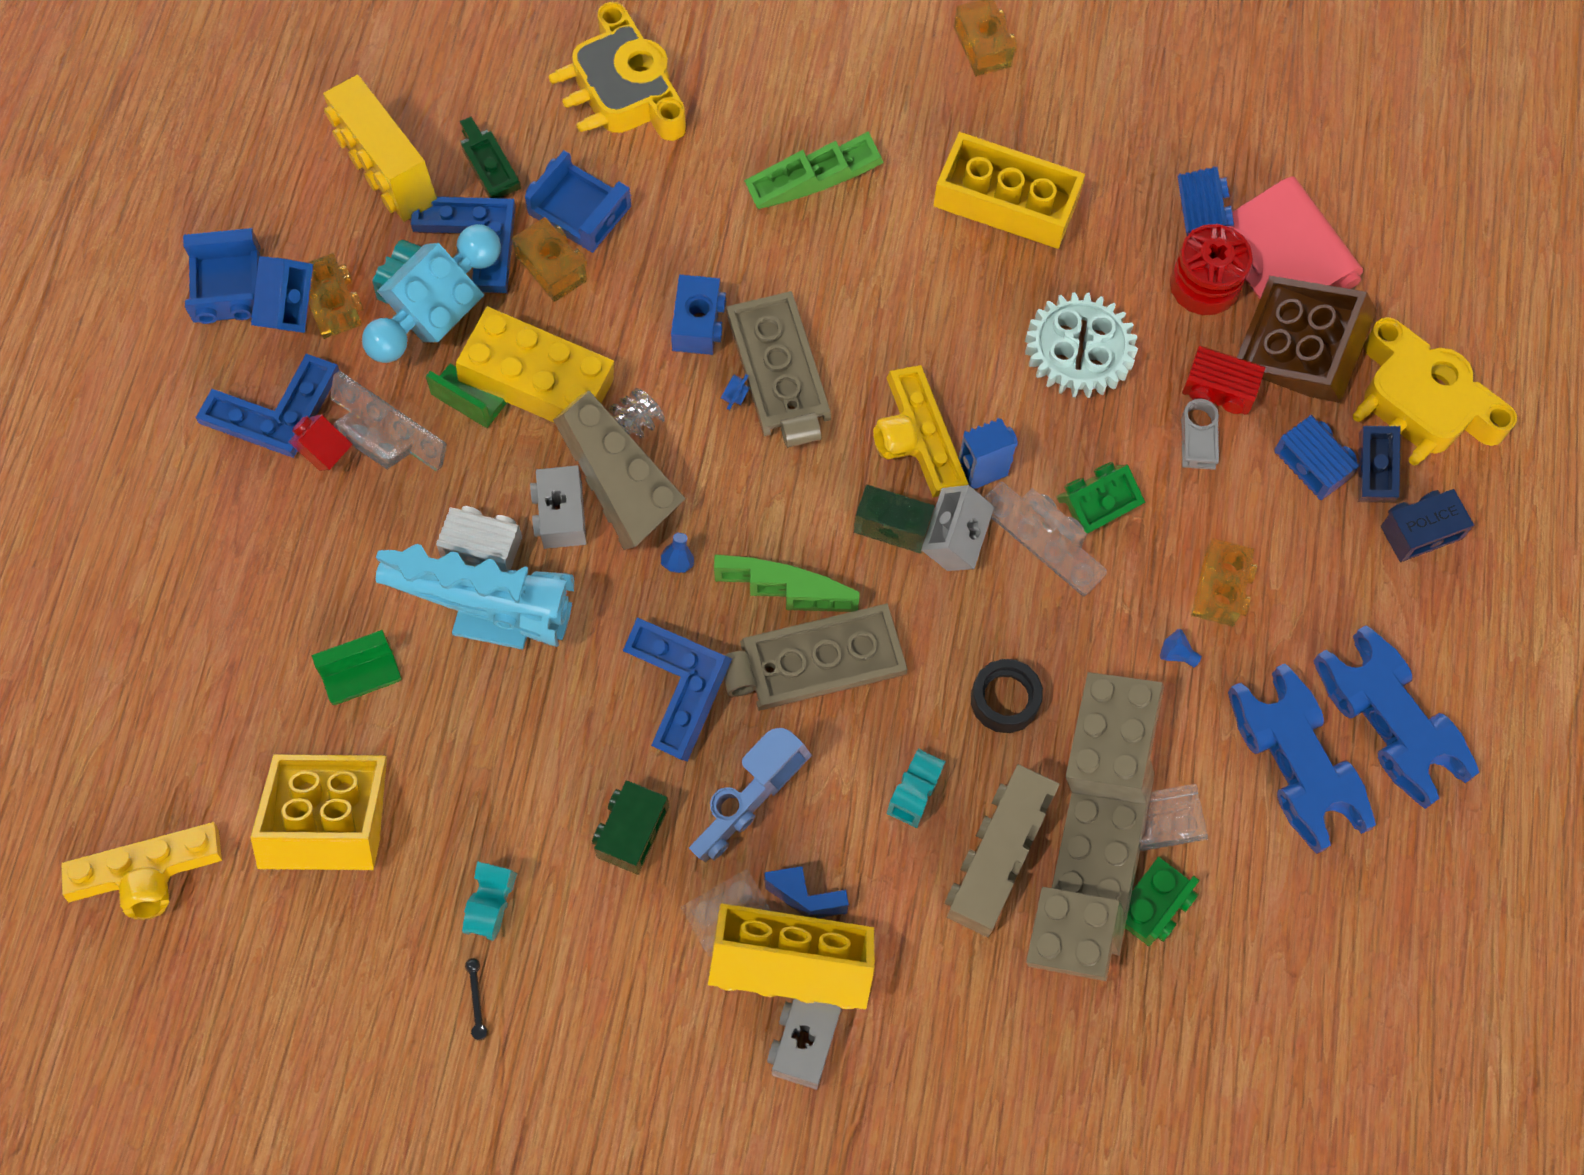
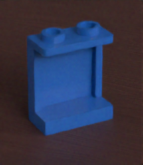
M565 150L548 163L544 174L537 182H532L525 193L527 211L530 216L591 253L596 250L632 206L630 187L619 181L613 188L573 165L570 153Z
M247 228L183 235V247L189 256L190 299L185 300V308L193 323L210 324L218 320H247L251 318L260 256V245L253 229Z

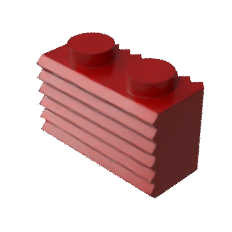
M1199 345L1182 393L1184 395L1189 394L1192 400L1206 399L1217 406L1222 405L1223 409L1229 413H1243L1247 415L1255 402L1266 367Z

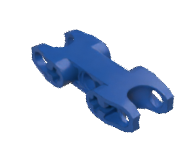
M1365 625L1352 636L1363 660L1361 667L1347 666L1336 655L1327 650L1318 654L1313 662L1328 696L1340 712L1348 718H1354L1362 712L1387 744V746L1378 751V759L1392 781L1415 802L1426 809L1440 799L1437 788L1429 775V766L1431 764L1444 766L1464 783L1474 778L1480 772L1464 736L1454 723L1441 713L1428 719L1403 687L1412 681V672L1399 652L1374 630Z
M1286 664L1276 667V670L1272 673L1273 684L1278 694V703L1266 704L1258 701L1242 683L1233 685L1229 689L1228 695L1238 730L1248 748L1254 754L1269 749L1288 783V786L1277 791L1279 804L1287 820L1308 846L1318 854L1331 846L1330 836L1323 818L1325 812L1335 811L1343 814L1361 834L1375 827L1376 822L1367 797L1366 788L1355 768L1348 761H1343L1333 766L1313 729L1324 724L1322 710L1314 695L1294 671Z

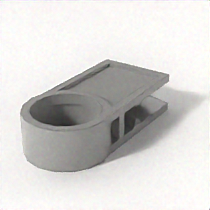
M1194 399L1186 405L1182 413V467L1215 470L1216 464L1219 463V413L1216 406L1209 400ZM1202 410L1210 416L1212 423L1207 426L1195 425L1189 419L1188 412Z

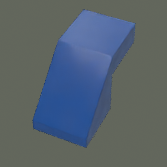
M803 866L764 872L765 889L805 917L823 918L848 913L849 903L846 890L808 896Z

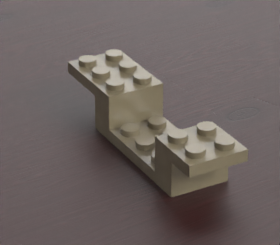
M1087 673L1065 776L1072 794L1052 888L1042 887L1026 960L1028 967L1107 981L1112 954L1120 955L1155 776L1150 757L1164 691L1163 682Z

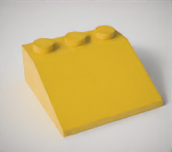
M273 754L250 837L257 869L374 870L380 842L387 765L386 756Z

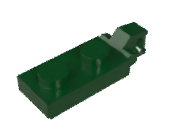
M472 116L461 120L462 133L465 137L464 140L460 141L463 153L488 197L501 198L521 189L520 181L491 131L488 132V130L480 132Z

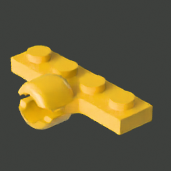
M922 366L889 371L886 379L900 415L880 418L873 428L874 443L879 455L888 460L909 455L916 457L933 498L940 495L942 488L969 485Z
M215 822L63 862L61 863L63 896L69 903L109 891L119 890L120 908L123 909L126 916L136 920L157 917L165 911L169 904L168 880L170 876L222 861L219 830Z

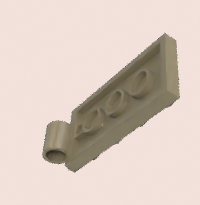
M792 291L726 306V314L745 374L749 375L747 383L750 387V393L763 435H771L770 429L781 427L783 440L787 448L821 440L818 417H823L824 422L831 420V411Z
M886 603L743 638L740 641L742 650L745 651H736L725 655L732 658V661L725 674L724 682L727 693L731 697L743 696L756 690L758 696L757 708L760 711L907 675L908 669L889 606ZM768 667L774 668V671L772 673H768L765 671V669Z

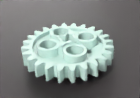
M1074 292L1068 302L1062 295L1058 296L1056 305L1051 301H1047L1045 311L1038 309L1035 320L1031 319L1029 331L1026 334L1025 342L1028 344L1025 355L1031 356L1029 367L1039 366L1036 377L1040 378L1047 375V387L1052 386L1054 383L1060 384V394L1068 387L1071 388L1072 397H1076L1079 390H1084L1086 397L1090 398L1094 388L1100 395H1104L1106 384L1110 388L1115 389L1118 381H1125L1128 370H1132L1135 362L1133 358H1135L1138 348L1135 347L1138 337L1135 334H1130L1133 323H1123L1126 313H1113L1116 306L1115 303L1110 304L1108 307L1102 306V296L1096 302H1091L1090 293H1086L1084 300H1079ZM1081 320H1086L1087 327L1083 342L1084 352L1081 359V370H1077L1075 365L1079 348L1078 338L1081 332ZM1061 325L1069 326V327L1071 328V330L1063 329V328L1060 327V326H1061ZM1094 330L1103 331L1105 335L1097 334ZM1056 355H1064L1068 359L1062 360L1059 359ZM1090 360H1098L1102 365H1096Z

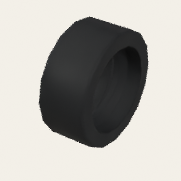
M1000 659L986 665L979 671L971 690V706L975 717L985 727L1000 733H1013L1027 727L1034 721L1043 698V687L1038 675L1028 665L1012 659ZM1011 677L1019 681L1028 693V703L1025 709L1013 716L1001 715L993 711L987 705L985 699V689L993 679Z

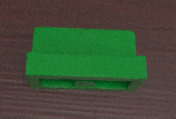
M451 363L440 376L432 371H429L425 376L432 396L485 428L490 426L507 404L500 397L459 382L456 366Z
M383 630L311 655L332 705L346 702L402 680L390 643Z

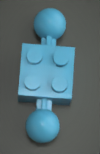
M481 224L465 228L458 237V253L453 258L440 243L423 245L377 291L397 314L392 319L379 318L373 320L366 326L362 334V345L366 354L373 360L381 363L396 361L406 350V334L411 329L422 342H439L484 296L482 291L468 277L467 273L472 268L482 269L489 267L498 259L501 243L496 232L490 227Z

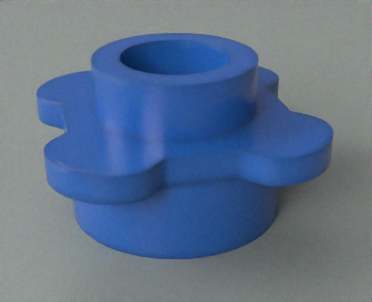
M733 374L720 398L729 403L727 407L729 411L734 402L738 405H741L750 389L749 386L744 384L749 375L745 374L742 379Z

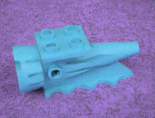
M415 544L402 552L396 550H378L376 559L380 563L376 571V583L457 610L458 613L452 630V635L523 650L527 637L558 647V639L562 640L565 635L572 608V602H568L566 594L567 590L574 592V576L572 574L535 571L532 575H527L529 569L526 566L518 571L508 570L507 572H502L492 559H487L474 567L465 565L458 552L452 551L439 559L430 558L422 545Z

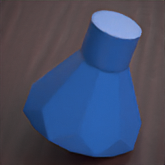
M684 533L674 534L672 543L661 553V565L670 572L683 573L694 566V556L687 546L688 538Z
M1181 629L1176 630L1164 640L1159 655L1162 660L1185 662L1193 668L1199 664L1202 658L1200 654L1192 650L1186 635Z

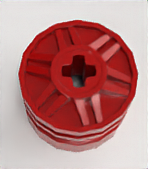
M1220 224L1203 225L1192 230L1183 241L1170 278L1171 293L1178 304L1188 311L1199 315H1217L1228 310L1236 302L1253 261L1251 246L1245 237L1233 228Z

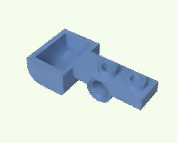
M775 728L768 731L743 757L742 765L754 777V780L741 793L729 787L719 789L714 793L710 801V809L716 820L689 847L699 859L705 863L710 858L716 860L728 848L729 843L727 840L736 830L739 832L744 831L756 817L753 812L770 794L774 796L812 756L804 743L791 731L784 728ZM729 798H737L739 801L738 811L732 816H723L721 812L723 802Z

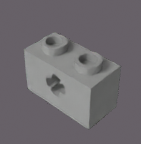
M579 465L536 469L537 483H530L532 504H538L539 515L532 516L534 536H541L544 549L587 545ZM560 505V509L555 510V506Z
M969 485L942 488L921 551L947 571L975 569L994 506Z
M795 998L793 1003L785 1001L779 1024L785 1026L781 1041L773 1040L767 1063L773 1064L772 1076L817 1090L841 1008L837 1005L820 1002L804 1003ZM801 1031L809 1033L808 1040L813 1042V1044L809 1046L806 1043L805 1049H799L797 1047V1040L792 1038L793 1035L796 1034L799 1037Z

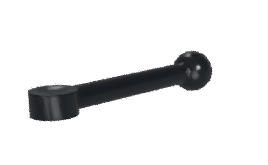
M470 958L465 963V969L470 974L475 1022L471 1034L474 1039L481 1041L487 1037L488 1030L482 1022L477 971L480 969V962L476 958Z

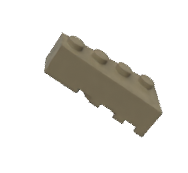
M590 391L578 396L553 419L575 461H578L582 468L587 484L591 491L594 490L601 503L605 517L613 525L623 550L636 547L685 500V497Z
M1017 764L1008 785L1000 784L992 801V804L998 806L993 818L985 816L976 837L982 839L977 852L969 849L960 870L966 872V876L961 886L953 883L944 904L951 907L946 918L989 938L1026 859L1030 846L1044 820L1046 811L1057 792L1059 783Z

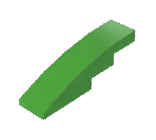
M868 131L841 146L835 140L807 156L804 150H801L744 181L757 209H762L825 190L867 172L884 162Z
M715 554V582H750V596L786 597V610L853 612L858 610L860 592L826 576L791 565L752 557Z

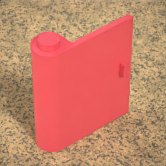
M1291 176L1280 181L1232 212L1234 226H1230V228L1243 235L1251 246L1253 261L1246 281L1259 299H1261L1269 276L1352 289L1361 281L1360 275L1363 273V268L1295 177Z

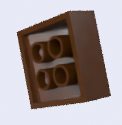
M1269 276L1237 358L1265 366L1263 380L1309 397L1341 403L1376 314V309L1368 293L1364 291Z

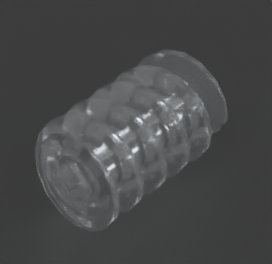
M635 388L631 391V397H622L619 402L620 405L612 404L609 406L608 412L629 436L631 433H634L637 437L643 438L644 433L641 426L645 425L649 430L653 431L655 425L652 418L655 417L661 423H664L665 416L652 397L642 389Z

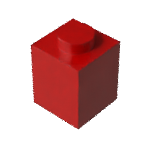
M323 415L311 416V418L305 416L292 429L295 435L289 441L319 471L330 470L353 445Z

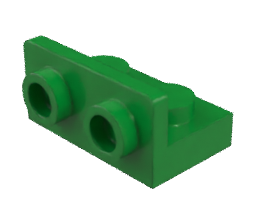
M1113 462L1106 463L1094 470V477L1086 481L1084 478L1076 479L1064 486L1065 492L1056 496L1059 503L1067 504L1080 534H1088L1146 503L1128 464L1115 466Z
M1158 856L1132 890L1125 929L1149 947L1157 938L1164 942L1177 925L1172 920V917L1180 908L1186 912L1199 894L1193 889L1200 880L1194 875L1189 880Z

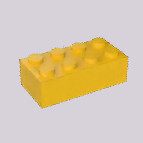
M357 74L324 92L323 95L328 107L324 108V112L332 126L336 127L332 131L336 141L342 149L347 146L350 150L348 154L358 170L363 168L366 171L364 173L365 178L373 191L378 189L381 191V199L390 213L396 211L402 221L405 222L412 217V213L419 209L421 213L432 207L431 202L436 200L437 197L425 160L360 76Z
M959 132L936 184L933 207L1059 249L1080 197L1086 174Z
M488 306L456 361L459 382L500 397L507 403L553 423L555 417L578 396L587 391H590L602 403L614 380V360Z
M720 903L708 985L718 986L726 991L743 990L756 992L765 997L782 996L795 998L804 1003L820 1002L833 1004L843 1009H867L874 973V927Z

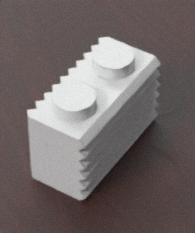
M463 506L461 510L450 507L436 546L441 557L452 551L458 552L463 562L471 566H477L487 559H492L502 572H507L511 570L522 539V533L519 525H516V522L507 516L497 515L494 519L482 516V513L473 507Z

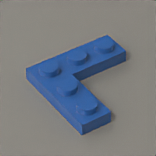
M437 197L436 200L431 202L432 207L421 213L419 209L412 213L411 227L413 232L461 233L465 228L475 224L485 225L494 230L501 243L500 255L495 263L489 267L482 269L473 268L472 281L482 292L507 293L516 210L514 199Z
M305 354L275 411L211 389L195 418L201 425L294 458L297 450L289 443L290 439L295 435L292 429L305 416L309 418L317 416L340 372L337 364Z
M637 617L623 651L681 677L651 746L688 762L732 658Z

